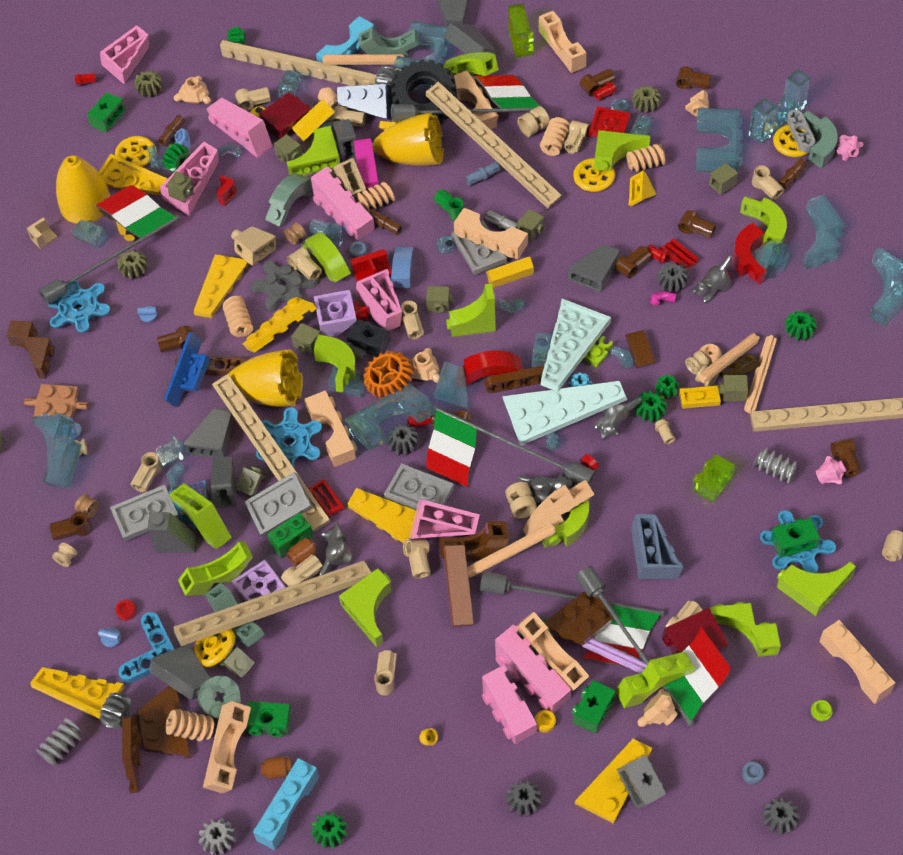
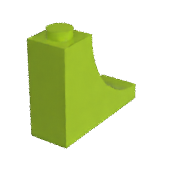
M331 126L314 129V141L309 150L299 158L287 162L289 175L293 173L309 175L318 173L327 166L331 170L340 164Z
M598 130L594 170L611 172L613 165L621 158L626 157L627 152L631 151L633 153L634 150H640V148L646 149L650 144V136Z
M492 283L485 284L483 293L472 304L461 309L449 311V319H446L447 330H451L452 337L496 331L495 297Z
M185 483L169 494L171 500L184 511L200 531L205 541L217 550L232 538L213 503Z
M849 562L834 572L818 574L803 571L791 564L787 570L784 568L777 576L779 579L777 588L817 616L853 577L856 566Z
M376 569L339 595L341 606L376 647L383 644L382 633L375 623L376 612L382 600L391 592L390 577L379 569Z

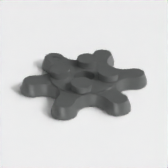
M266 261L263 266L264 272L267 273L265 279L253 281L250 288L253 293H266L269 297L265 302V308L269 311H274L283 301H289L295 297L305 300L301 296V292L307 288H315L318 285L317 279L310 281L305 276L300 275L298 269L294 270L290 265L278 267L273 261ZM281 281H282V282H289V283H288L287 285H285V286L280 285Z

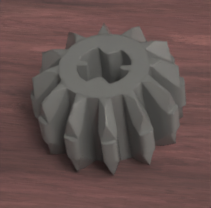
M389 66L379 68L376 74L375 85L387 84L392 86L393 80L396 79L397 70Z
M669 262L666 266L662 265L657 273L658 285L662 286L663 290L669 289V292L675 290L678 293L679 289H684L685 284L688 282L687 269H683V264L678 266L676 262L673 265Z
M399 423L398 427L392 426L391 431H388L386 442L391 452L396 451L397 455L403 452L406 456L407 451L413 453L414 447H418L419 435L414 426L409 428L408 423L405 426Z
M111 693L105 699V703L100 711V721L102 724L111 729L121 728L122 718L129 717L132 701L130 697L122 693Z
M521 779L518 780V786L512 783L511 790L506 791V796L508 797L506 804L511 805L510 811L514 812L517 810L518 817L522 815V812H525L526 817L530 816V811L536 813L538 810L537 806L542 805V800H540L542 792L537 791L538 785L534 784L531 786L530 780L523 784Z
M780 797L779 802L772 798L770 804L766 803L764 805L765 811L762 812L761 816L765 818L764 826L771 825L770 833L776 829L780 836L783 830L785 833L790 834L791 828H797V821H799L800 815L796 814L798 811L797 806L791 807V800H788L786 803L783 797Z

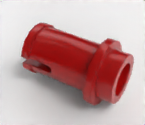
M94 72L86 74L77 73V75H74L76 85L96 83Z
M607 82L604 87L595 90V98L600 101L610 94L614 95V92H616L614 83Z
M652 244L647 247L651 257L658 260V263L665 264L668 261L670 255L666 250L662 251Z
M430 412L416 416L412 414L407 418L409 428L414 426L416 429L419 426L432 424V417Z

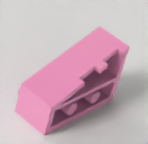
M136 25L100 52L101 65L125 84L149 49L148 34Z
M419 500L409 539L475 534L480 515L426 500Z
M502 665L482 676L483 694L481 695L486 705L490 704L493 708L492 714L497 722L501 721L503 724V731L506 737L512 739L514 744H517L537 733V723L525 701H522L515 691L517 689L515 683L511 684L506 677L507 668L505 665Z

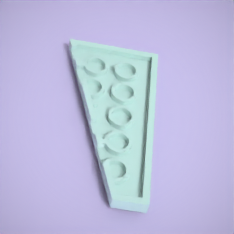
M562 299L541 378V385L558 392L611 323V317Z
M620 381L562 388L558 392L547 390L502 396L521 446L627 400Z

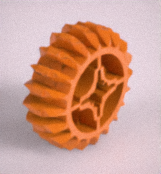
M394 350L391 353L386 351L384 355L380 353L379 357L373 356L374 360L368 362L369 367L365 368L366 373L363 374L364 384L367 390L376 398L379 397L383 400L386 397L390 400L392 395L397 398V393H403L404 388H409L407 383L412 382L413 368L409 359L402 353H397Z

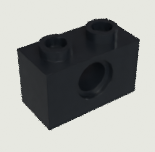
M356 319V322L346 335L347 343L351 342L354 346L365 350V353L379 357L380 353L384 354L391 342L390 331Z

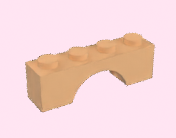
M551 11L539 16V32L569 71L573 73L586 67V51L578 42L572 44L568 40L563 30L562 22L555 12Z
M468 71L454 75L458 100H466L475 105L474 109H492L489 99L484 97L481 87L476 85L475 78L470 76ZM497 112L473 113L490 130L497 127Z
M466 208L461 211L454 222V234L488 247L493 251L503 253L507 257L518 260L528 245V233L514 227L502 232L489 231L481 225L480 214Z
M323 391L305 398L306 409L312 421L317 420L322 424L328 425L334 431L331 438L326 442L327 453L334 467L356 459V444L354 440L350 441L348 437L350 436L349 430L346 425H342L343 419L340 412L334 409L336 405L333 397H329L327 392Z
M535 612L530 613L516 625L518 632L531 643L530 646L538 655L540 654L545 659L548 667L554 669L571 690H575L589 677L579 663L570 657L554 640L548 627Z
M840 620L823 630L820 643L833 657H840L849 664L859 679L861 689L874 704L891 694L895 685L893 679Z
M233 701L222 705L203 788L219 793L232 790L237 770L234 766V753L238 740L247 727L251 707Z

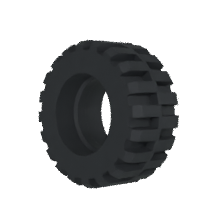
M420 59V62L415 63V61H412L409 66L404 65L401 68L402 72L398 71L395 75L396 79L392 82L393 104H414L418 111L441 110L433 102L420 104L414 102L408 96L410 91L418 85L430 84L434 86L437 82L457 98L455 78L451 75L448 68H444L443 64L439 62L435 64L434 60L425 62L424 59ZM432 114L438 117L440 124L443 123L444 118L446 120L449 118L446 114Z

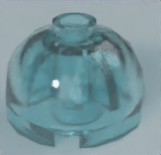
M773 240L766 241L757 248L755 260L761 267L767 270L766 276L776 278L778 275L775 274L779 270L784 271L790 257V253L787 252L788 245Z

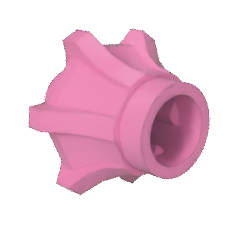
M842 135L838 138L837 154L842 155L843 161H847L850 157L859 156V149L863 146V143L858 142L856 135L851 137Z
M827 456L824 464L815 470L822 485L825 483L843 484L842 477L844 472L847 471L842 460L838 462L830 456Z

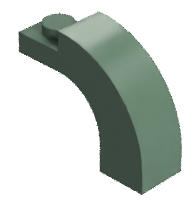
M373 27L359 33V47L367 54H402L406 57L409 56V49L419 45V34L416 29L395 38L384 37Z
M806 111L803 114L813 135L819 140L811 147L809 160L822 169L834 156L837 144V130L826 116L820 120L816 115Z
M298 173L290 174L284 178L274 190L268 202L271 206L265 220L283 227L294 201L300 196H309L312 189L311 179Z
M222 583L204 594L215 612L238 604L231 591ZM253 621L232 628L235 638L242 645L245 644L248 647L265 635L262 629Z

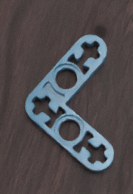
M154 612L145 613L141 618V625L153 650L120 666L118 673L124 683L130 684L150 675L149 668H143L142 663L164 652L174 650L158 615ZM148 620L153 621L156 629H151ZM158 634L164 636V639L159 643L153 641V638ZM136 665H138L140 672L137 671ZM130 670L131 675L127 676L125 671Z

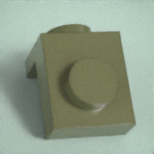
M252 465L251 468L243 467L235 489L255 496L261 479H265L267 475L261 473L262 469Z
M237 646L219 663L220 666L225 665L239 679H242L255 664Z

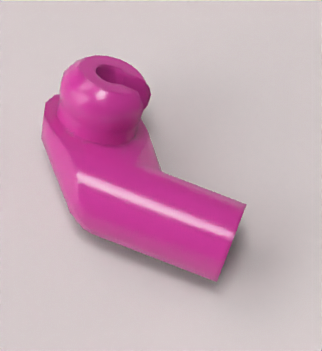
M666 291L653 293L650 297V304L658 306L660 300L675 303L677 294Z

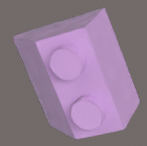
M350 290L314 296L321 335L330 337L341 335L356 322Z

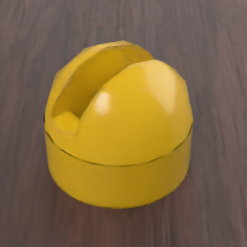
M426 728L421 731L419 740L423 745H434L438 740V734L435 729Z

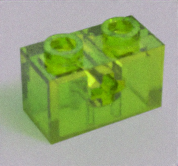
M717 454L711 460L707 459L703 466L704 470L701 474L697 473L693 479V492L713 503L733 477L735 471V464Z

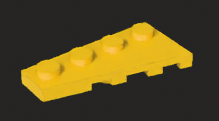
M110 154L98 172L107 187L122 189L133 185L144 193L161 196V185L167 180L163 176Z
M215 254L194 308V315L212 318L224 302L227 293L229 294L232 291L234 283L237 280L239 281L242 272L250 264L244 259Z
M298 297L292 298L284 308L276 311L269 321L264 322L260 329L250 334L242 344L247 350L255 353L274 339L273 335L285 332L290 323L295 320L299 322L304 318L302 316L309 310L312 313L317 308L309 301Z
M355 489L348 502V507L367 521L370 520L376 524V527L385 530L395 540H399L404 544V541L410 537L416 510L361 489Z
M44 667L39 670L30 682L32 688L100 719V711L105 703V699L111 693H121L124 689L123 683H107V680L88 679L86 676L79 674L78 676L68 675L67 672Z
M632 739L575 800V804L614 824L629 796L616 769L643 755L649 758L652 748Z

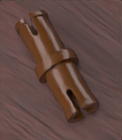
M177 115L171 124L165 127V132L158 139L162 146L166 147L172 138L175 137L176 132L186 122L184 117Z
M798 159L778 181L780 185L784 183L782 185L784 190L793 181L797 180L799 174L807 167V162L801 165L805 160Z
M374 209L369 211L374 223L378 224L381 229H387L395 235L400 234L402 225L397 224L389 216H384Z

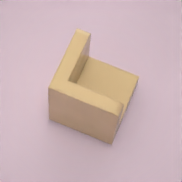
M45 218L40 219L27 228L30 239L40 249L57 239V235L49 228Z

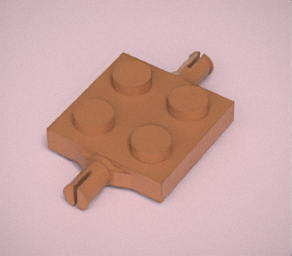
M41 384L36 399L25 398L24 400L25 406H35L33 415L35 421L66 423L65 419L69 417L73 419L77 409L88 410L89 407L88 402H78L79 389L77 386Z

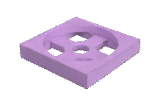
M263 560L232 580L233 586L245 601L251 600L249 596L256 592L262 596L269 594L270 591L267 589V585L274 580L277 582L275 591L286 588L285 584L266 560ZM266 572L269 574L265 577H258L256 573ZM249 578L251 586L243 590V584ZM262 582L263 587L256 588V584Z

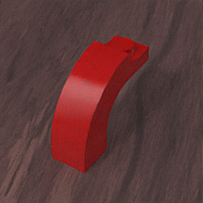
M752 222L741 230L736 238L733 263L741 277L748 274L752 280H755L760 285L765 282L767 270L753 258L751 253L763 245L765 233Z
M493 350L464 359V365L455 370L454 373L457 387L463 389L479 378L523 370L521 358L516 354Z

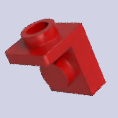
M221 175L219 177L221 187L217 191L219 204L226 206L237 194V188L233 179Z
M359 300L354 301L353 306L356 319L361 321L369 319L368 307H363Z

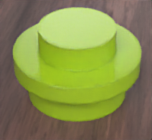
M819 700L813 703L811 714L816 720L827 721L832 716L833 710L827 701Z

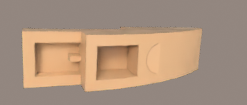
M584 480L569 490L566 485H563L549 495L536 508L525 524L523 531L526 536L550 523L554 527L564 521L561 517L562 514L571 511L573 507L589 500L590 497L595 495L587 481Z

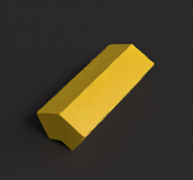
M322 99L292 129L304 141L314 132V129H317L335 111Z
M531 257L486 271L489 284L492 283L493 288L533 275L534 267Z

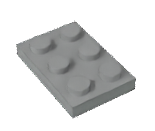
M484 220L480 221L481 225L489 230ZM454 232L451 233L453 241L474 275L507 262L505 254L493 251L466 238H461L454 234Z
M401 463L384 493V498L414 510L417 509L419 500L445 505L454 489V484Z
M295 472L245 501L262 536H265L299 512L302 514L313 507L298 474Z
M165 485L110 507L124 542L148 532L149 512H170L177 519H180Z

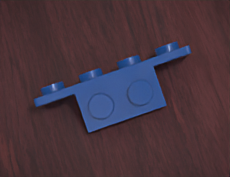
M193 332L188 333L164 400L174 407H178L184 391H199L211 359L207 355L198 354L202 339Z

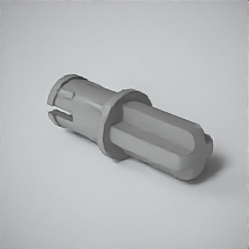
M493 211L486 213L485 219L497 225L499 229L507 230L511 227L517 229V223L507 219L505 215L501 216Z

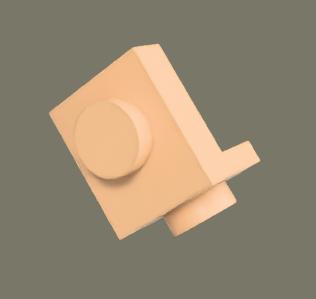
M702 90L690 98L691 102L685 106L687 111L697 117L709 109L708 93Z

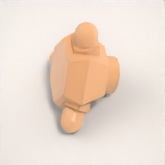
M200 76L188 78L182 85L179 93L174 96L176 102L183 100L186 103L199 104L200 102L205 104L211 103V99L208 97V89Z
M426 348L423 352L416 354L410 361L414 374L411 378L424 381L433 380L436 383L441 382L442 377L438 374L440 369L435 356L432 355V350Z
M660 689L658 694L649 701L644 708V716L637 721L640 727H645L652 723L661 724L662 722L665 725H669L675 719L677 712L674 710L675 706L669 692Z

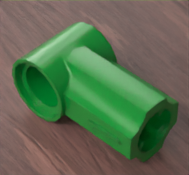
M440 189L436 192L434 202L448 212L451 220L455 221L464 209L463 200L452 196L446 190Z

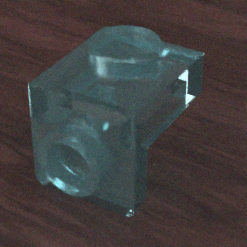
M174 435L170 436L172 442L155 449V453L163 468L184 459L182 452L185 450L184 445Z

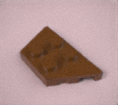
M584 591L545 621L544 624L548 627V630L559 633V637L571 639L575 643L584 645L610 625L613 617L599 597L589 598Z
M168 686L138 710L144 747L148 752H161L170 756L172 754L181 755L189 759L191 754L188 739L182 738L181 734L178 737L174 736V731L171 735L166 733V722L169 713L175 709L181 710L178 691Z
M138 715L122 718V761L126 778L130 779V793H139V766H142V755L139 753V746H142V735L139 733Z

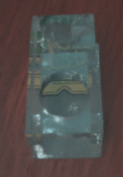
M286 70L277 86L278 98H281L288 92L295 96V92L301 83V72Z
M639 114L630 134L648 136L653 124V117Z
M80 220L71 230L72 235L76 239L90 243L98 250L108 240L103 227L88 221Z
M536 332L532 367L546 364L553 334Z

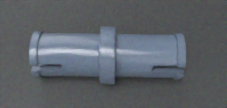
M494 161L485 167H479L477 171L465 176L467 184L471 186L481 180H487V177L500 172L499 165Z

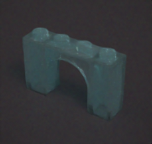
M412 21L408 32L416 29L418 32L419 45L417 46L426 47L433 51L430 56L423 58L425 62L434 60L435 64L438 62L443 64V58L448 53V45L452 44L443 36L448 27ZM397 56L392 68L397 70V72H402L401 68L404 65L409 66L412 61H415V63L420 62V59ZM421 84V85H425V86H430V87H432V85H430V84Z
M797 69L786 78L784 94L778 105H775L766 98L761 99L754 105L749 136L763 144L779 128L787 123L789 111H801L806 107L811 77Z
M698 108L696 132L717 133L726 137L729 143L719 148L697 147L695 172L711 173L724 163H727L738 173V168L742 167L743 156H739L743 148V143H739L743 136V130H740L743 124V117H740L739 109Z
M408 383L407 387H401V391L395 390L394 394H388L344 420L350 434L371 451L386 442L379 425L382 421L394 415L406 414L420 423L435 414L430 399Z

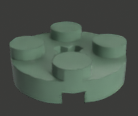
M212 676L201 684L198 704L201 710L209 716L219 718L222 705L231 701L241 703L238 685L227 676ZM217 691L224 695L221 702L214 699L217 696Z

